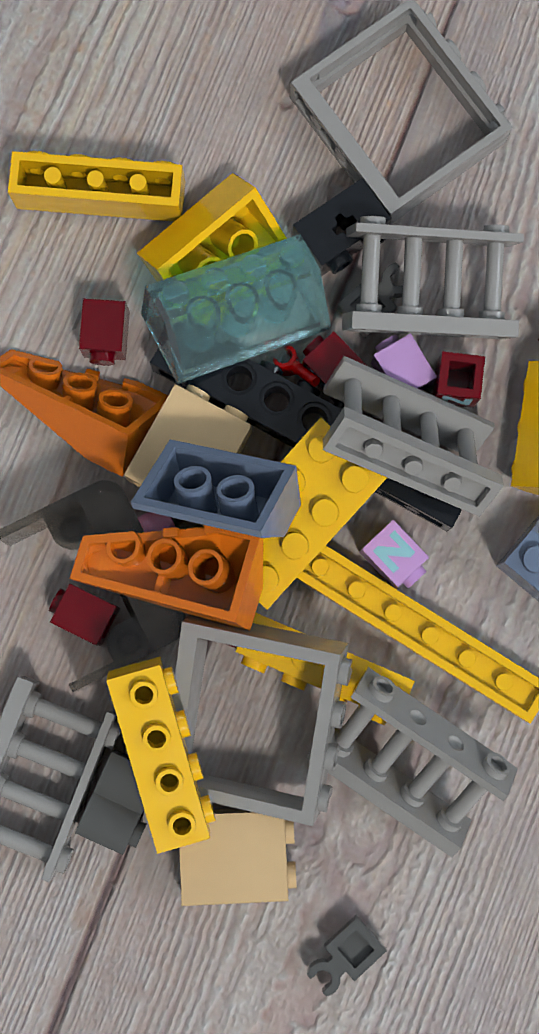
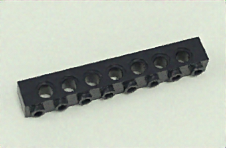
M174 319L150 361L153 372L185 389L190 384L203 390L211 397L208 402L221 409H224L226 405H230L240 410L249 417L246 421L247 423L292 448L308 432L302 424V419L305 415L318 413L325 419L326 423L332 426L344 408V402L336 400L333 405L320 398L321 392L305 381L299 380L297 384H294L283 378L284 372L276 365L265 360H261L260 364L245 357L247 352L239 345L229 340H224L223 344L208 337L209 330L192 320H187L186 324ZM200 353L210 354L215 359L212 367L204 371L193 368L191 362ZM236 373H244L251 378L252 383L246 390L235 391L228 385L230 377ZM272 393H281L287 397L289 404L284 410L275 412L268 409L265 405L266 398ZM387 478L375 491L378 495L446 532L453 528L462 509L390 478Z

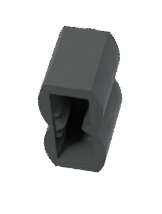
M116 749L111 752L75 831V834L121 855L124 854L128 845L134 848L137 847L147 823L140 821L144 807L127 754Z

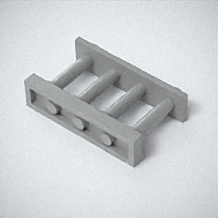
M380 216L360 217V223L356 222L346 228V237L363 238L361 301L360 304H356V311L343 314L342 331L389 334L411 333V335L485 339L518 338L519 320L505 319V312L501 311L504 247L523 243L524 234L509 233L508 225L498 224L484 225L483 231L387 225L386 218ZM381 239L405 240L402 306L398 307L397 313H382V305H378ZM422 242L446 243L443 309H439L438 316L423 315V307H419ZM463 244L487 246L484 311H479V318L464 317V310L460 309Z
M343 356L323 388L324 394L344 402V408L323 438V450L480 517L504 486L501 474L480 466L477 462L476 452L494 430V423ZM362 410L383 419V423L363 415ZM401 427L420 435L421 439L402 432ZM440 444L459 452V456L441 449Z
M368 667L351 695V698L360 703V705L341 730L335 728L333 743L339 744V755L334 771L328 770V773L453 858L461 849L472 821L465 815L487 791L504 801L509 795L518 768L509 763L502 755L493 752L397 687L390 679L381 676ZM375 714L397 729L377 755L355 741ZM412 739L435 754L414 780L392 766ZM310 749L308 755L306 756V758L309 759V760H310V755H311V749ZM449 765L472 780L451 805L429 791Z
M18 676L0 718V799L4 797L62 820L63 824L54 846L0 825V844L46 862L41 880L50 882L57 872L64 874L74 851L73 848L68 847L71 835L105 749H114L121 729L119 724L116 723L117 715L115 711H107L103 722L42 699V694L37 692L40 685L39 681L26 676ZM34 715L95 738L96 740L87 763L26 740V735L20 733L26 717L33 718ZM20 756L79 779L80 781L71 804L9 781L10 776L4 774L10 757L16 759Z

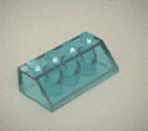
M301 234L146 285L141 315L177 384L327 331L331 326L321 271Z

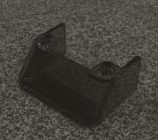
M100 480L1 528L0 541L12 546L48 528L54 541L59 546L67 550H78L82 537L86 535L128 531L142 533L145 531L124 490L113 481ZM120 594L131 618L116 625L109 633L107 647L114 662L70 683L69 686L72 692L83 691L107 679L108 671L138 663L180 638L182 621L186 619V614Z

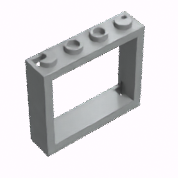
M415 0L405 1L291 81L290 99L351 180L356 183L360 179H364L392 218L390 225L505 144L513 128L504 116L505 108L498 103L495 105L486 93V86L479 74L468 70L461 61V54L456 44L451 39L445 40L436 28V21L432 13L426 14ZM406 32L481 129L485 137L399 198L320 92Z
M189 615L182 621L176 661L175 678L179 693L172 695L176 712L184 709L188 719L191 736L184 739L189 754L193 750L208 640L325 665L304 797L203 774L204 779L197 780L201 797L209 794L212 803L313 826L320 812L327 813L329 799L333 791V787L326 785L328 770L334 771L339 755V744L333 743L335 728L341 729L346 712V702L340 701L342 685L348 686L352 674V659L347 658L349 643L255 623L252 624L251 630L248 631Z

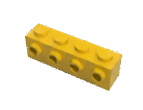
M12 151L8 194L15 207L23 210L175 221L183 215L186 182L183 165L168 161L142 162L122 157L104 159L92 158L82 154L66 156L48 154L42 151Z
M255 613L253 620L255 624L302 633ZM237 647L235 651L244 655L241 664L265 673L267 666L283 672L280 681L303 691L307 683L321 689L325 665ZM347 652V658L352 659V674L348 686L342 685L340 701L346 703L351 701L360 705V703L351 698V695L368 667L381 676L387 677L397 687L410 694L415 682L414 680ZM376 714L371 719L385 726L386 721Z
M159 656L108 671L107 685L157 854L210 839L209 823L216 821L209 794L202 797L200 795L197 780L204 779L197 752L189 754L184 738L191 736V731L185 710L176 712L172 695L179 693L172 666L164 668Z

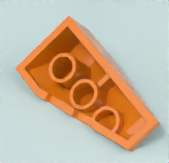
M13 349L0 356V386L84 458L122 477L168 395L139 381L124 378L123 384H118L100 379L99 371L88 368L85 373L63 370L62 364L59 361Z
M207 525L184 529L171 527L163 528V531L142 533L128 531L86 535L82 537L69 579L250 631L263 589L264 538Z

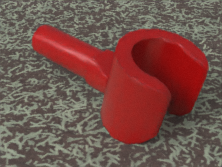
M286 345L284 347L286 353L291 357L287 363H280L276 358H273L274 365L284 372L283 376H293L296 374L313 387L319 384L320 378L303 366L293 346Z

